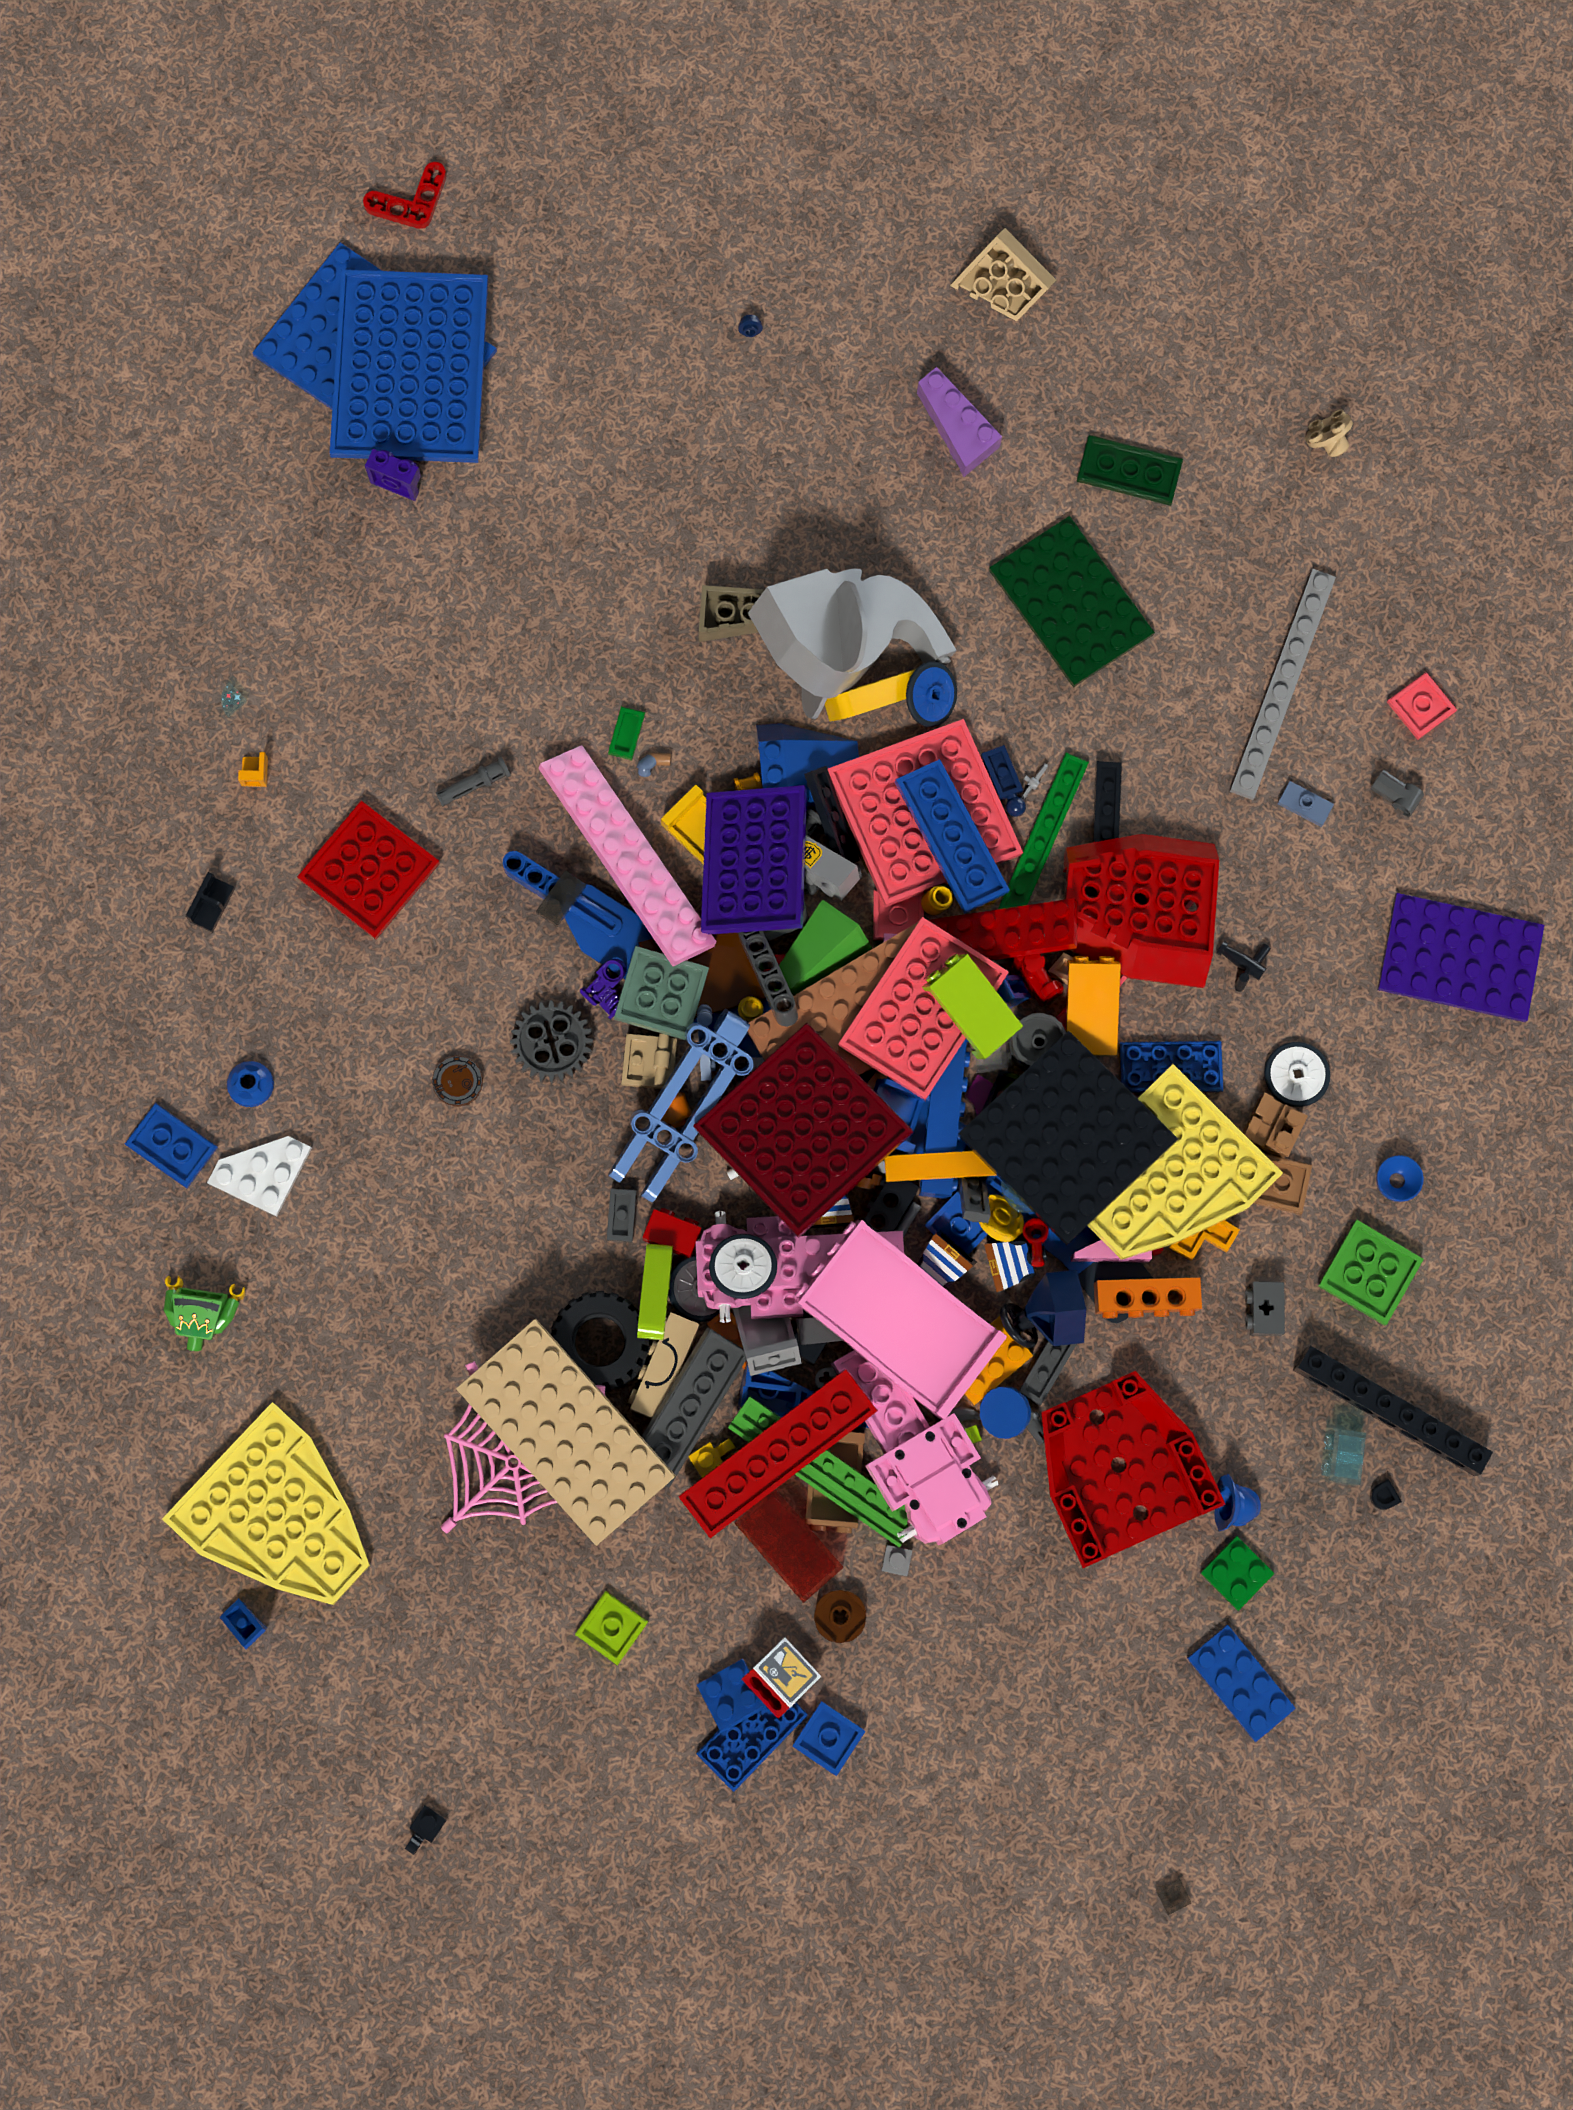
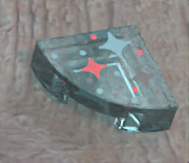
M230 682L225 686L221 695L222 708L229 718L247 702Z

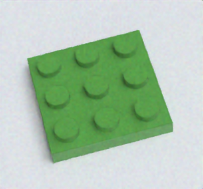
M1355 1220L1318 1287L1386 1326L1424 1259L1359 1220Z

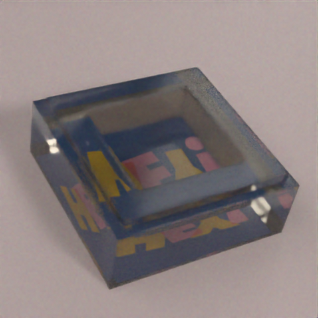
M1180 1878L1155 1890L1167 1915L1192 1904Z

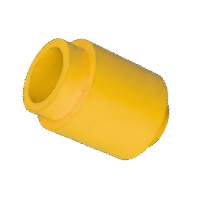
M935 886L922 896V908L930 915L940 914L951 906L953 901L952 893L945 886Z

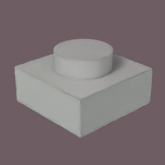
M886 1545L881 1571L907 1577L913 1550Z

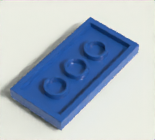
M1229 1625L1223 1627L1187 1658L1254 1742L1261 1739L1296 1709Z

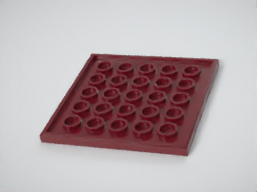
M808 1023L804 1024L693 1125V1128L798 1238L913 1133V1130Z

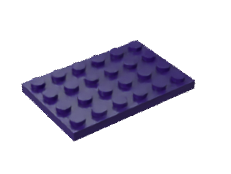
M805 785L707 793L701 913L702 933L723 934L803 928L807 799Z
M1396 893L1377 990L1527 1022L1545 925Z

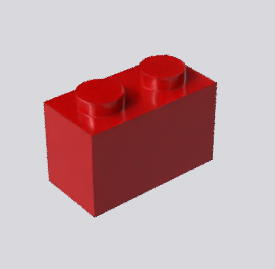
M661 1208L660 1211L654 1209L643 1234V1241L650 1244L673 1246V1253L691 1258L696 1247V1241L699 1240L702 1228L698 1226L699 1222L685 1217L684 1220L674 1217V1212L665 1208Z

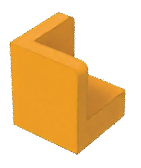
M260 752L259 757L242 758V770H238V781L241 786L267 787L268 757L265 752Z

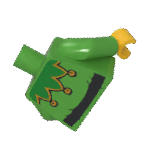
M167 1276L165 1284L169 1290L166 1291L164 1313L170 1325L175 1328V1334L188 1337L187 1349L190 1351H201L203 1339L212 1340L216 1334L222 1333L231 1323L239 1306L238 1301L242 1300L245 1296V1288L243 1287L241 1294L235 1295L233 1294L235 1284H232L229 1288L231 1298L227 1299L228 1294L182 1288L183 1280L180 1276L177 1277L178 1280L175 1285H170L171 1277Z

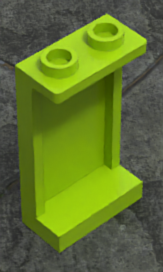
M954 954L945 961L946 966L940 972L936 970L926 978L927 983L922 988L934 996L974 1048L971 1051L977 1059H986L1019 1031L1023 1025L969 955Z

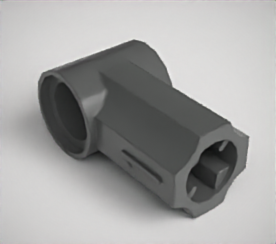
M1385 770L1381 772L1370 788L1390 801L1395 810L1397 808L1404 812L1403 815L1408 817L1413 814L1424 797L1423 791L1417 786L1410 783L1404 784Z

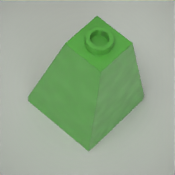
M822 900L779 967L794 996L873 948L859 924Z

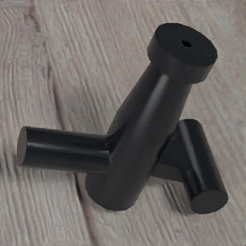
M1226 941L1219 947L1216 952L1218 955H1224L1234 965L1244 971L1235 984L1236 991L1241 992L1244 990L1249 981V975L1258 981L1263 976L1267 968L1261 963L1271 950L1267 944H1262L1253 958L1228 946L1229 943Z

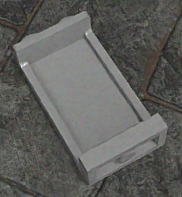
M751 1305L733 1308L750 1376L801 1364L798 1343L795 1339L789 1317L751 1319Z

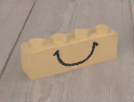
M670 1313L669 1317H666L664 1340L653 1341L648 1355L652 1356L648 1366L643 1365L638 1377L642 1382L638 1390L633 1389L628 1403L632 1404L631 1411L650 1419L653 1418L683 1368L700 1327L698 1323L674 1313Z

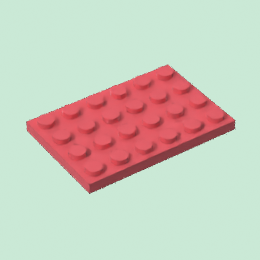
M922 917L838 1045L926 1101L966 1039L934 996L922 988L927 983L926 978L936 970L940 972L946 966L945 961L954 954H968L996 991L1007 977L1009 971Z

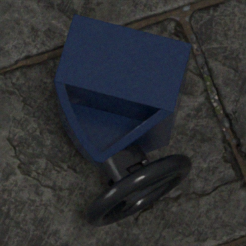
M1077 1270L1046 1273L1033 1291L1024 1309L1013 1303L1002 1305L1000 1309L1001 1322L1015 1342L1025 1348L1034 1347L1038 1342V1329L1053 1346L1084 1343L1086 1305ZM1008 1314H1009V1316H1010L1011 1319H1012V1324H1013V1326L1011 1325V1323H1010V1321H1009ZM1026 1333L1030 1336V1340L1024 1339L1020 1334Z

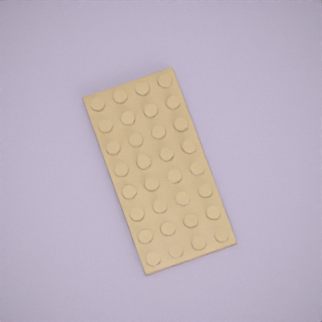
M536 1318L456 1388L596 1546L676 1476Z

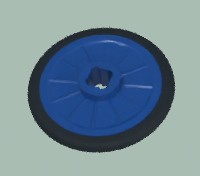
M934 661L926 662L913 672L908 681L906 689L907 707L914 720L923 726L935 727L944 723L951 715L957 701L956 681L952 672L944 664Z

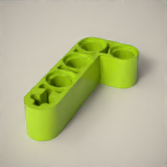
M646 1245L637 1338L664 1340L673 1246Z

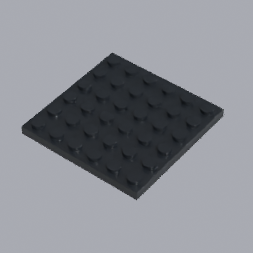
M1070 1031L1062 1036L958 1133V1137L1066 1245L1072 1242L1178 1141V1138Z

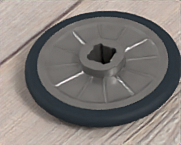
M692 1255L691 1258L687 1257L681 1260L672 1270L668 1296L672 1306L683 1317L696 1322L711 1321L720 1313V1309L708 1308L704 1298L698 1297V1290L696 1289L697 1261L696 1255Z

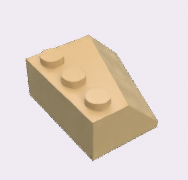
M1005 228L950 286L957 290L961 286L971 292L970 297L976 300L981 297L991 302L992 309L1018 321L1051 287L1056 279Z

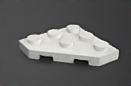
M289 1136L218 1160L207 1183L277 1217L312 1147Z

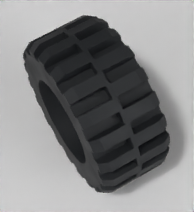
M596 1291V1293L590 1294L589 1292L583 1293L581 1297L571 1299L564 1309L561 1308L558 1312V1317L553 1321L551 1327V1336L595 1385H605V1392H611L613 1389L624 1387L626 1383L630 1380L633 1381L637 1377L638 1372L646 1363L650 1339L637 1338L639 1310L628 1299H624L619 1294L613 1292L611 1294L604 1291ZM594 1318L612 1320L621 1328L624 1335V1348L621 1355L614 1362L605 1366H594L586 1363L577 1353L575 1346L576 1335L580 1327L585 1322Z

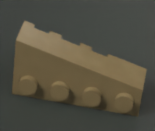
M702 585L699 642L758 633L748 612L764 590Z

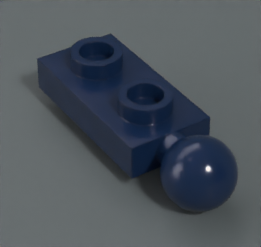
M1005 745L982 753L981 759L1000 801L1008 799L1006 804L1007 812L1014 817L1021 816L1026 810V803L1022 798L1017 797V794L1022 793L1023 788Z

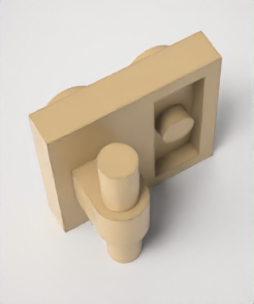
M626 1034L622 1086L662 1089L675 1069L677 1038H669V1035L659 1034V1037Z

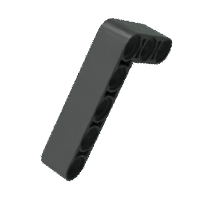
M805 901L803 902V926L809 920ZM799 928L738 932L742 947L776 1021L781 1026H792L798 1020L797 1007L768 941Z

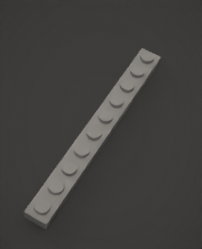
M1315 569L1311 571L1230 789L1232 793L1251 800L1255 798L1336 579L1332 575Z

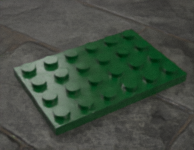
M1070 516L989 567V572L1073 688L1152 637L1155 633Z

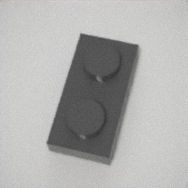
M610 1190L607 1241L633 1243L636 1190Z

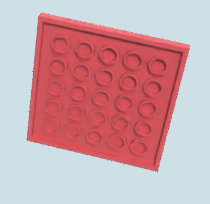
M964 719L828 768L841 808L884 907L929 891L935 886L947 884L941 869L894 783L896 779L939 759L996 865L1023 854Z

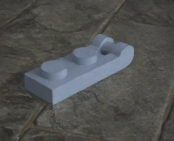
M701 1005L697 1009V1023L703 1024L708 1028L713 1020L712 1010L708 1005ZM698 1029V1040L701 1041L704 1037V1032ZM702 1054L700 1057L701 1081L712 1080L711 1072L716 1071V1062L705 1054Z

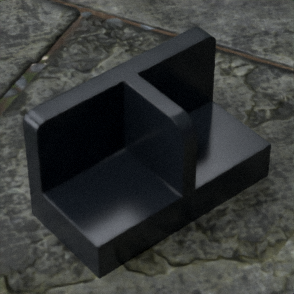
M208 872L186 914V918L190 923L213 933L235 887L217 879L213 873Z

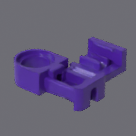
M611 959L604 963L596 972L599 976L588 988L583 987L580 989V993L592 1005L596 1006L599 1004L609 1014L608 1018L610 1020L615 1016L616 1005L620 1000V997L615 993L617 990L612 988L625 977L627 972L626 965L620 959ZM610 964L619 966V977L614 978L608 974V966Z

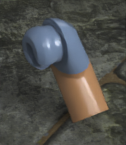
M671 753L647 754L638 761L639 776H650L651 769L656 765L670 766Z

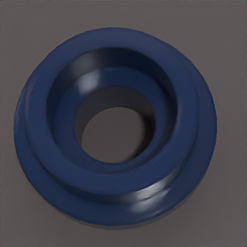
M755 315L742 317L738 324V331L746 337H754L760 334L763 329L762 322Z

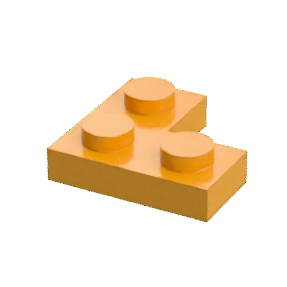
M1224 1220L1170 1245L1169 1248L1190 1261L1193 1260L1204 1240L1222 1251L1228 1252L1240 1229Z

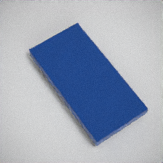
M1221 1041L1119 1043L1121 1083L1131 1093H1144L1173 1064L1201 1092H1223Z
M796 1702L779 1718L768 1708H765L723 1733L719 1730L696 1754L734 1792L808 1714Z

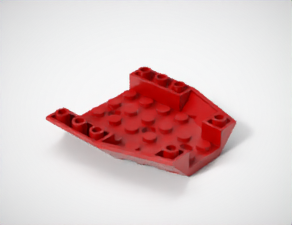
M1137 834L1066 847L1063 872L1067 873L1064 900L1074 898L1077 902V948L1068 950L1081 956H1088L1090 960H1099L1100 956L1114 957V961H1118L1121 964L1120 974L1130 979L1204 988L1214 947L1220 862L1215 844ZM1088 886L1094 887L1097 891V897H1088L1085 894V888ZM1141 893L1145 895L1147 904H1138L1134 898L1135 894ZM1184 901H1193L1196 904V911H1188L1184 906Z
M1136 1371L1041 1412L1050 1498L1082 1569L1226 1505L1193 1432ZM1093 1410H1099L1103 1413L1104 1420L1099 1425L1093 1424L1089 1419V1415ZM1114 1458L1124 1460L1126 1467L1123 1472L1117 1473L1113 1471L1111 1462ZM1136 1506L1146 1508L1147 1517L1145 1520L1138 1521L1134 1518L1133 1510Z

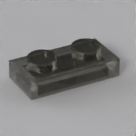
M564 871L538 907L536 913L558 927L586 888V884L567 871Z

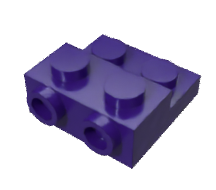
M372 449L365 464L370 483L416 501L419 494L417 483L421 477L417 464L408 459H397L387 450L382 449L378 451Z

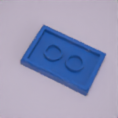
M157 1103L153 1105L125 1143L126 1146L186 1189H188L218 1148Z

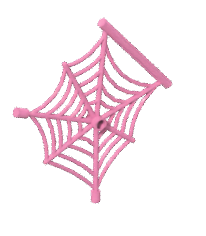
M475 1361L465 1365L469 1375H472L478 1369ZM596 1385L605 1395V1385ZM468 1404L460 1421L449 1433L444 1434L452 1469L454 1501L453 1517H449L440 1527L448 1534L457 1525V1521L482 1515L508 1516L520 1519V1523L525 1525L527 1516L542 1507L557 1502L555 1499L531 1508L527 1512L524 1511V1503L548 1491L542 1489L523 1499L522 1491L540 1483L536 1480L521 1487L520 1480L534 1476L502 1440L494 1449L483 1446L496 1434L493 1430L479 1444L471 1442L486 1427L487 1423L485 1421L467 1440L462 1439L480 1419L481 1416L479 1414L476 1415L458 1436L453 1435L462 1426L472 1409V1406ZM451 1441L459 1443L464 1470L465 1506L459 1512L457 1473ZM504 1445L508 1455L497 1451ZM464 1446L470 1447L474 1451L480 1480V1491L470 1501L468 1465ZM478 1451L487 1454L491 1466V1480L485 1486ZM492 1456L505 1460L506 1466L496 1475ZM510 1458H516L518 1464H513ZM519 1467L529 1472V1474L519 1476ZM509 1470H512V1471H513V1476L505 1475V1474H506ZM499 1479H508L515 1482L516 1490L492 1486ZM487 1491H503L516 1494L517 1501L505 1498L479 1499ZM488 1502H503L516 1505L519 1510V1515L505 1511L465 1513L472 1506Z

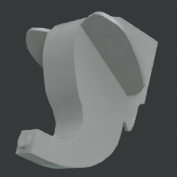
M824 569L766 587L748 614L776 664L802 687V707L808 718L816 719L819 716L827 698L837 697L839 694L847 692L855 686L888 646L891 638L908 642L914 648L923 664L934 661L946 666L951 662L950 658L957 651L936 615L912 588L895 578L885 575H876L861 581V569H848L838 573H831L828 569Z

